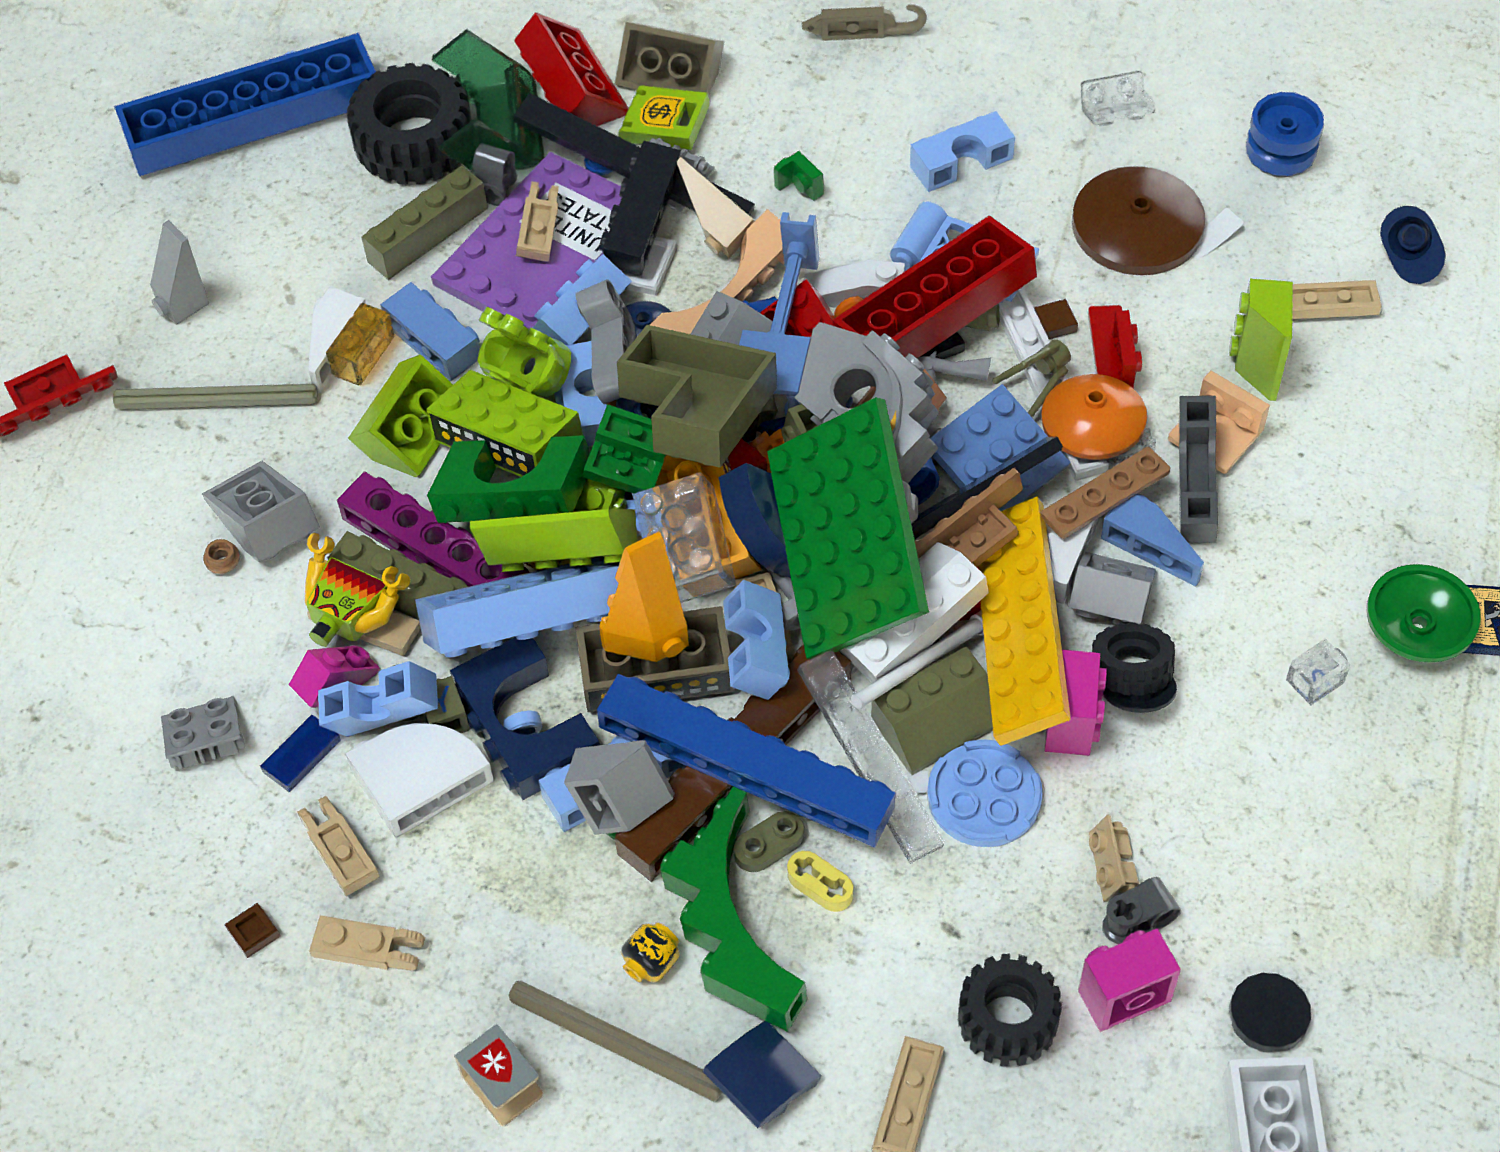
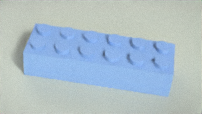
M604 556L592 558V565L570 566V563L556 568H547L415 599L423 642L438 653L445 654V657H456L466 654L469 647L481 645V648H493L502 645V639L514 636L518 640H524L538 636L539 630L551 628L552 631L570 629L574 627L573 622L584 619L589 623L600 622L603 617L609 614L610 608L607 605L609 595L616 592L618 582L615 576L620 562L604 563Z

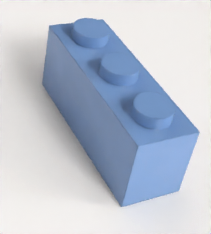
M410 282L380 304L385 326L418 354H421L449 381H452L478 361V343H480V339L471 327L467 326L465 328L459 323L451 310L440 307L427 290L423 289L421 291Z

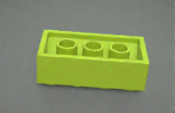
M601 509L470 521V529L487 564L502 565V572L524 570V563L535 562L536 569L558 567L557 560L569 559L570 566L592 565L591 557L604 556V563H617L621 560L624 548L638 541L635 509Z

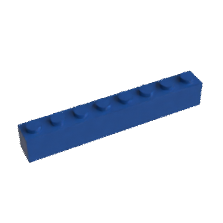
M618 674L597 709L599 728L631 742L646 740L651 751L874 848L894 811L896 792L891 791L886 784L876 780L868 781L856 776L852 770L845 766H833L821 761L817 755L810 751H798L786 746L782 740L775 736L768 735L765 737L751 731L742 722H730L723 719L707 707H695L688 704L672 692H660L653 689L639 678H628Z

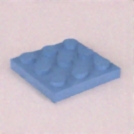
M1001 384L929 439L938 447L932 457L961 489L1048 436L1008 389ZM1059 451L1020 475L1023 490L999 508V510L1003 511L1025 501L1065 470L1071 462Z

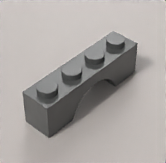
M1180 396L1179 398L1180 533L1188 543H1216L1217 539L1216 396Z

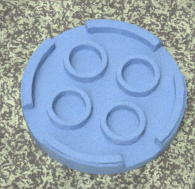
M972 740L964 742L963 746L955 748L942 758L940 757L935 763L928 780V805L937 824L954 839L978 847L1001 846L1020 838L1036 821L1042 802V783L1039 774L1020 755V751L1008 744L1000 746L994 740Z

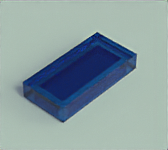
M311 714L260 765V768L265 775L290 792L341 741L340 736L334 731L319 726V719Z

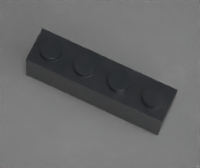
M643 140L640 151L633 152L629 170L632 172L629 179L624 178L619 193V196L622 197L620 204L613 205L609 223L612 225L609 232H603L599 244V251H603V254L620 270L642 275L680 172L676 161L681 157V150Z

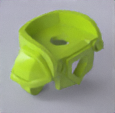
M486 307L479 321L495 330L486 335L478 353L477 360L483 373L488 377L539 397H548L558 392L565 383L571 364V351L563 342L549 337L536 329L530 328L529 330L523 326V321L509 314L503 315L494 309ZM535 358L533 370L525 375L524 369L527 362Z

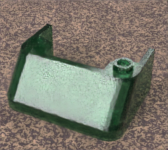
M465 29L432 56L434 63L455 75L456 79L461 83V87L467 93L468 101L476 106L477 119L474 118L439 145V151L464 165L471 172H475L473 170V158L477 147L482 143L514 152L516 170L532 169L544 159L542 136L513 122L514 113L529 93L538 97L536 81L527 68L468 29Z

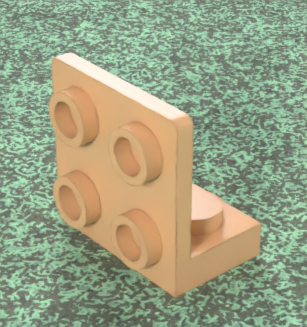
M1210 370L1203 378L1199 396H1216V470L1226 474L1264 430L1270 405ZM1179 423L1168 435V441L1178 447Z

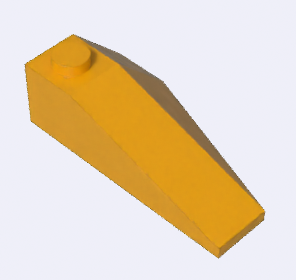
M658 531L624 548L615 576L618 586L615 594L609 595L607 600L610 611L608 616L601 619L599 625L601 643L605 651L657 662L665 657H674L682 652L685 647L689 646L687 624L663 536Z

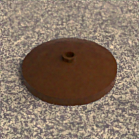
M1141 166L1112 169L1091 179L1077 195L1072 214L1073 233L1081 249L1098 264L1110 270L1130 275L1160 274L1182 265L1198 249L1205 227L1203 205L1189 185L1165 171Z

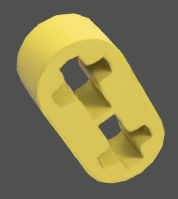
M799 851L790 857L787 865V876L793 887L829 911L839 912L850 906L853 900V884L846 874L810 851ZM808 865L811 866L812 875L806 872L802 876L798 875V866L801 868H806ZM839 886L843 887V896L839 894L833 897L829 896L828 887L834 890Z

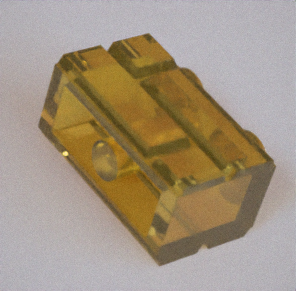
M360 303L353 313L354 316L350 317L326 351L332 375L358 386L362 385L395 337L393 327L391 326L390 314L365 303Z

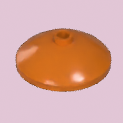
M1086 374L1069 378L1059 383L1049 392L1042 406L1041 421L1048 437L1057 436L1063 445L1062 451L1078 458L1100 460L1119 456L1129 451L1139 442L1146 428L1147 410L1141 396L1127 383L1111 376Z

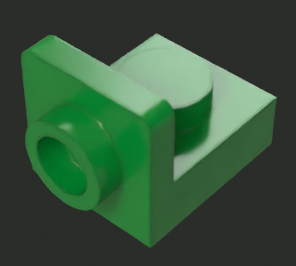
M800 151L783 158L774 166V186L779 191L793 183L799 192H805L813 201L824 195L823 173Z

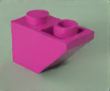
M358 645L307 650L288 685L311 708L319 707L318 690L346 681L362 686L378 673L380 667L370 658L369 653Z

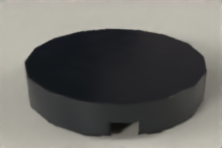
M1259 973L1247 977L1236 987L1229 1003V1014L1235 1034L1246 1045L1261 1052H1273V1050L1279 1051L1282 1049L1285 1051L1292 1049L1304 1038L1311 1021V1005L1305 992L1293 980L1276 973Z

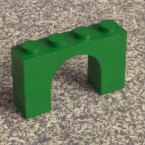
M585 435L551 437L540 462L532 471L518 479L503 483H489L496 466L486 440L453 442L427 494L437 522H470L573 512L587 481V478L582 477L590 454Z

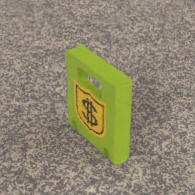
M638 86L618 136L636 144H642L643 140L650 142L651 139L657 140L661 138L664 142L670 144L671 148L677 145L680 149L692 150L710 106L708 93ZM685 108H687L688 117L691 120L688 126H680V120Z

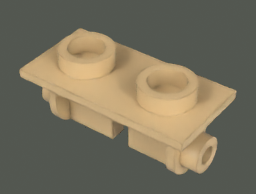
M1106 815L1089 832V847L1093 852L1097 870L1096 880L1101 889L1103 902H1108L1116 893L1126 892L1139 885L1134 862L1121 861V858L1129 859L1132 856L1128 830L1123 827L1121 822H1112L1111 815Z

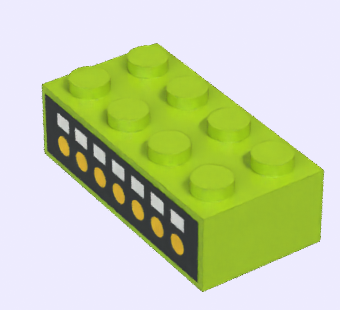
M469 370L426 409L434 441L451 448L453 442L486 440L495 466L520 477L526 475L538 465L551 437L583 435L579 412L473 370Z

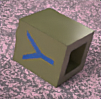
M452 676L444 679L438 678V709L424 713L427 723L444 726L459 733L469 731L467 716Z

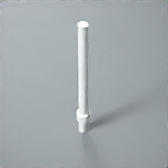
M980 610L972 615L970 622L854 694L851 697L852 704L857 709H861L975 635H984L982 611Z

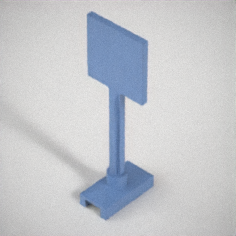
M782 212L780 228L784 267L786 269L770 332L743 330L739 345L776 353L777 389L773 394L796 396L799 393L811 337L786 335L785 332L801 268L817 270L820 258L816 215H809L808 222L790 221L789 213Z

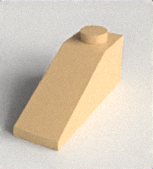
M680 157L676 162L706 239L704 242L716 254L722 251L730 258L739 249L746 230L754 223V220Z

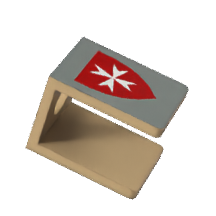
M498 1024L454 1055L461 1077L500 1126L507 1125L543 1097L542 1090L535 1083L539 1078L538 1073Z

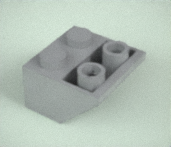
M646 740L576 748L564 781L594 835L632 830L670 802L675 794Z

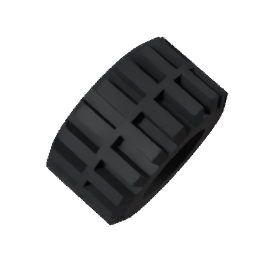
M1009 953L1001 954V960L996 961L993 956L986 958L984 968L979 964L975 965L971 969V977L966 976L963 982L958 1008V1026H962L961 1036L964 1042L971 1040L970 1050L974 1054L982 1051L984 1053L983 1060L992 1063L993 1058L1001 1060L1000 1066L1009 1067V1062L1016 1060L1017 1066L1026 1065L1028 1056L1033 1061L1040 1058L1042 1049L1047 1051L1052 1045L1053 1037H1056L1062 1010L1059 986H1053L1054 977L1050 971L1045 974L1042 973V964L1036 960L1032 965L1026 963L1027 956L1019 955L1018 960L1010 959ZM1013 997L1024 1002L1031 1010L1032 1016L1021 1023L1008 1024L994 1018L986 1006L997 998Z

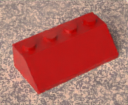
M535 12L514 41L521 51V58L528 63L533 71V78L540 83L545 91V98L551 104L596 126L626 116L629 109L580 29Z

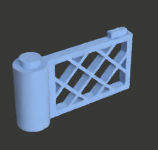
M922 202L891 249L890 257L893 262L905 263L906 271L950 242L947 235L951 229L963 233L974 225L947 216L944 209L935 203ZM1034 247L1036 260L1039 255V248ZM1017 291L1004 300L1012 302Z

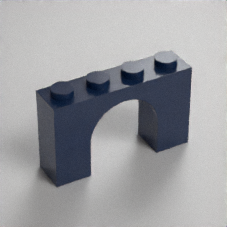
M514 637L502 645L494 647L450 670L461 702L469 712L466 714L468 724L475 734L482 733L486 740L482 744L489 759L492 762L499 761L503 768L500 770V774L509 791L516 789L522 801L541 791L539 780L550 770L569 765L576 748L600 746L598 738L582 713L549 730L531 735L512 732L497 720L500 708L509 697L549 676L546 657L534 638L518 640Z

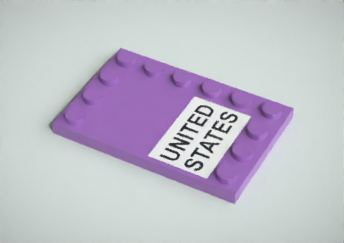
M549 152L431 276L433 286L483 312L486 307H489L503 315L509 314L523 321V326L530 330L538 321L534 315L547 301L553 305L559 299L555 295L556 292L568 280L573 284L577 281L579 276L576 272L588 259L594 263L603 254V251H599L600 240L603 232H609L612 225L609 223L613 205L620 204L622 198L619 196L621 186ZM531 181L539 182V195L536 199L549 201L548 194L551 186H559L556 201L559 204L549 262L516 256L526 197H529Z

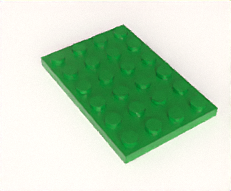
M875 397L767 451L806 659L818 660L929 613L886 400Z

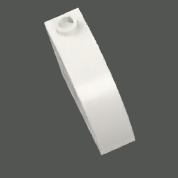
M410 724L396 727L371 740H364L358 743L351 751L346 753L352 773L395 838L494 782L489 762L470 739L453 729L435 724Z

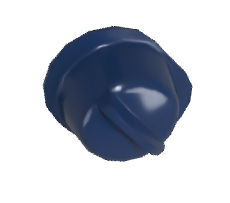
M1407 205L1395 208L1386 215L1381 224L1380 236L1397 274L1409 283L1423 284L1432 281L1440 274L1445 265L1446 258L1444 244L1432 219L1422 209Z

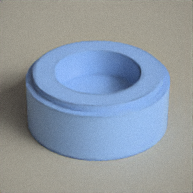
M537 711L518 712L510 715L503 722L506 729L524 735L538 734L543 727L540 714Z

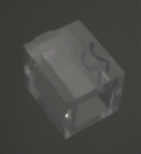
M1324 639L1291 661L1286 681L1311 706L1345 683L1351 664L1339 648H1334Z

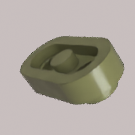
M789 811L777 812L740 835L734 844V858L737 865L747 872H759L797 849L804 839V825L801 818ZM782 825L791 827L786 832L780 831L778 828ZM750 845H757L759 847V849L754 852H751L746 848Z

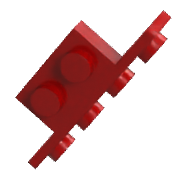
M1121 305L1090 306L1088 308V319L1096 374L1117 378L1134 388L1136 372L1142 371L1141 351H1135L1134 345L1138 342L1137 324H1131L1129 310H1122Z
M66 354L4 382V386L16 409L0 416V437L13 433L19 428L18 424L31 419L32 422L47 417L51 413L50 409L61 404L63 407L76 404L82 400L81 395L94 390L95 393L110 388L114 384L113 380L118 378L114 365L80 380L71 360Z

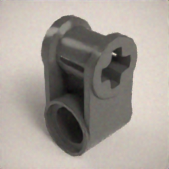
M483 143L477 147L473 158V170L476 177L484 183L487 203L499 206L505 200L506 191L509 186L514 185L517 181L514 152Z
M1152 877L1126 892L1115 895L1109 900L1106 907V916L1102 923V930L1110 941L1121 944L1127 936L1134 932L1142 930L1147 933L1169 925L1180 915L1181 908L1159 877Z

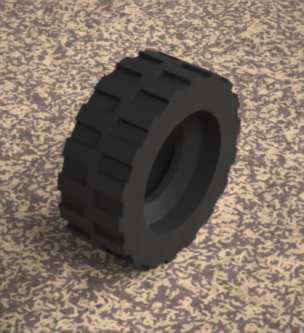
M1129 622V624L1120 623L1113 627L1105 628L1103 632H1099L1096 635V640H1093L1092 652L1100 653V668H1106L1105 687L1109 691L1129 696L1130 694L1137 696L1146 693L1152 694L1161 688H1165L1167 683L1173 679L1175 644L1174 641H1171V637L1168 634L1163 633L1157 627L1154 628L1144 623L1136 624L1135 622ZM1139 655L1150 660L1131 663L1121 661L1117 657Z

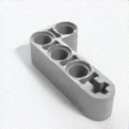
M608 279L576 293L579 309L591 328L592 383L599 400L603 404L621 398L619 397L617 361L636 339L632 317Z

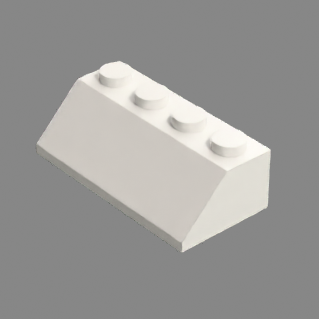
M937 542L918 559L929 613L839 650L845 657L851 660V663L871 683L930 647L989 593L986 576L961 552Z

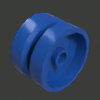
M1278 92L1265 96L1257 102L1252 111L1250 129L1246 140V154L1250 161L1260 170L1273 175L1291 176L1302 173L1312 166L1317 156L1319 140L1324 127V114L1311 99L1294 92Z

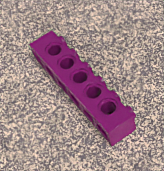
M364 471L337 499L342 520L388 549L398 550L407 559L418 564L426 563L432 566L438 573L448 578H459L468 587L530 573L525 566L524 570L502 572V565H488L477 541L469 531L462 527L456 528L449 523H438L433 510L428 511L420 506L411 495L407 493L402 495L394 490L381 477L375 478Z

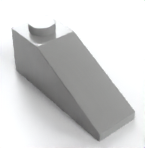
M167 220L162 226L150 285L155 296L152 299V303L157 312L162 317L167 315L177 325L207 306L209 301L188 239L170 220Z

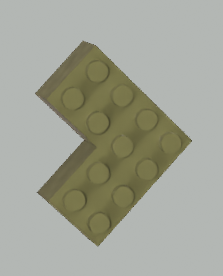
M651 325L645 326L617 361L619 397L634 400L638 403L659 406L651 416L654 452L669 455L673 458H682L702 463L707 466L720 468L777 389L776 353Z

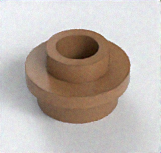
M217 539L210 542L203 555L206 568L217 574L233 570L240 560L238 548L225 539Z

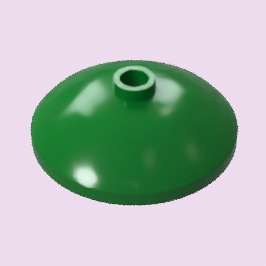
M1423 564L1404 565L1386 572L1373 585L1366 606L1369 625L1379 641L1392 652L1419 662H1441L1460 655L1474 641L1481 621L1477 599L1471 589L1461 579L1444 569ZM1413 624H1419V625H1421L1423 628L1416 627V626L1413 625Z

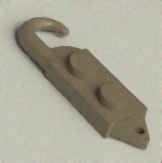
M909 4L906 6V9L917 13L918 18L909 22H896L894 14L890 10L884 9V6L821 9V14L802 22V30L821 36L822 41L884 38V35L912 34L921 30L926 24L927 14L922 7Z

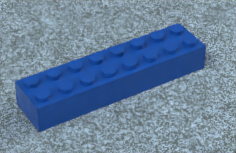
M355 33L116 105L114 108L139 176L347 113L352 94L358 91V86L365 79L369 81L371 75L376 71L360 34Z

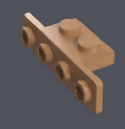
M1145 447L1042 510L1041 515L1047 525L1060 538L1065 539L1169 475L1171 467L1150 447Z
M1012 468L1006 474L997 476L987 489L978 496L970 497L963 504L962 508L949 518L940 520L934 527V530L921 540H915L918 559L939 542L961 552L975 567H978L1019 535L1017 527L999 508L1023 490L1020 473L1015 468Z

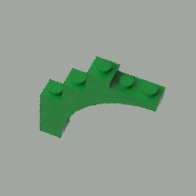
M733 786L727 797H722L717 802L712 820L706 828L702 827L698 831L693 845L680 840L675 850L669 851L663 858L660 871L665 889L689 900L680 916L685 940L710 951L703 960L700 969L705 991L788 1032L808 1000L806 986L803 980L780 967L757 946L742 925L731 900L729 891L730 862L735 841L750 812L747 792Z

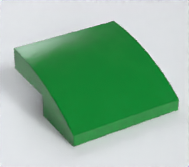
M607 404L582 477L651 499L666 458L665 454L657 453L653 450L652 419Z

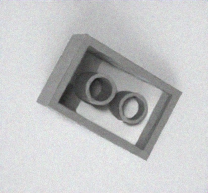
M264 461L256 463L202 493L204 500L241 547L258 562L275 557L281 549L294 542L305 540L311 532L320 528L305 492Z

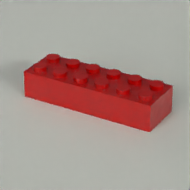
M989 215L832 320L833 326L865 336L871 331H874L880 337L885 333L900 347L898 351L904 357L910 353L918 359L1037 277L1035 249Z

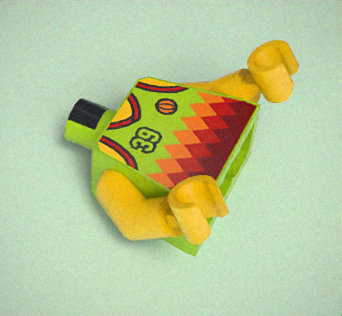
M312 533L307 540L309 550L314 553V558L309 559L305 580V604L312 622L316 624L309 633L310 638L316 644L327 647L336 634L350 641H357L364 633L367 634L386 625L398 601V590H404L410 585L409 576L401 573L395 582V577L399 570L396 567L389 566L383 571L381 580L336 558L330 557L327 561L325 560V555L330 554L335 547L333 539L326 536L324 546L319 549L318 541L320 536L318 533Z

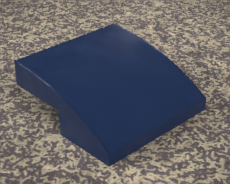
M766 1021L735 1040L713 1058L702 1071L757 1129L784 1113L792 1100L815 1087L822 1076Z

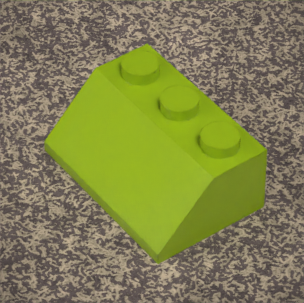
M1250 278L1247 292H1241L1239 313L1242 314H1236L1234 335L1237 336L1231 335L1229 356H1235V371L1268 400L1276 401L1292 340L1293 282Z
M421 354L399 362L348 439L372 461L413 477H418L440 445V443L433 439L426 409L453 384Z

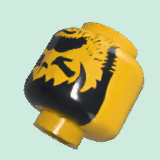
M661 923L640 925L621 948V955L626 962L623 965V969L631 978L638 982H641L643 979L650 982L660 981L680 956L677 947L679 944L678 938L669 928Z

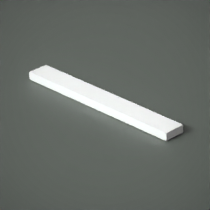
M1024 287L1017 291L1012 302L1004 300L1003 303H999L1000 322L1020 363L1037 353L1050 342ZM1033 364L1023 371L1037 399L1053 374H1043ZM1064 375L1055 386L1067 380V376ZM1061 450L1071 462L1068 467L1075 481L1108 471L1109 464L1106 459H1083Z

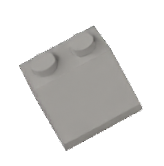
M716 291L691 334L739 345L743 330L770 332L773 321L744 302Z
M1085 552L1077 568L1068 607L1076 609L1078 615L1088 618H1097L1098 615L1112 618L1114 624H1129V622L1141 624L1156 569Z

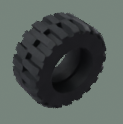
M405 63V66L397 67L396 65L389 66L384 72L379 70L373 73L369 81L365 79L358 86V91H355L349 100L350 105L347 108V119L357 159L360 164L365 166L367 171L375 176L379 174V178L391 182L396 180L398 184L408 185V182L423 184L427 179L433 178V180L442 178L444 172H452L458 166V161L462 162L469 153L468 150L472 146L474 130L467 93L455 77L449 76L448 72L440 68L434 70L433 66L423 63L422 66H415L414 63ZM408 118H427L431 120L421 127L410 130L390 128L395 123Z

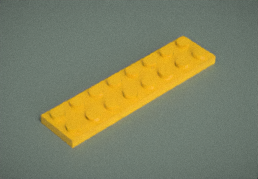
M1038 496L1001 511L1017 527L1019 535L978 566L979 570L986 576L989 591L980 601L993 735L1000 746L1071 720L1046 522L1041 515L1044 505Z

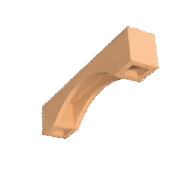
M768 209L746 230L740 245L738 271L720 293L740 301H748L754 293L753 288L758 283L764 285L773 275L774 267L779 262L784 264L780 219ZM711 299L689 309L661 313L650 325L691 334Z

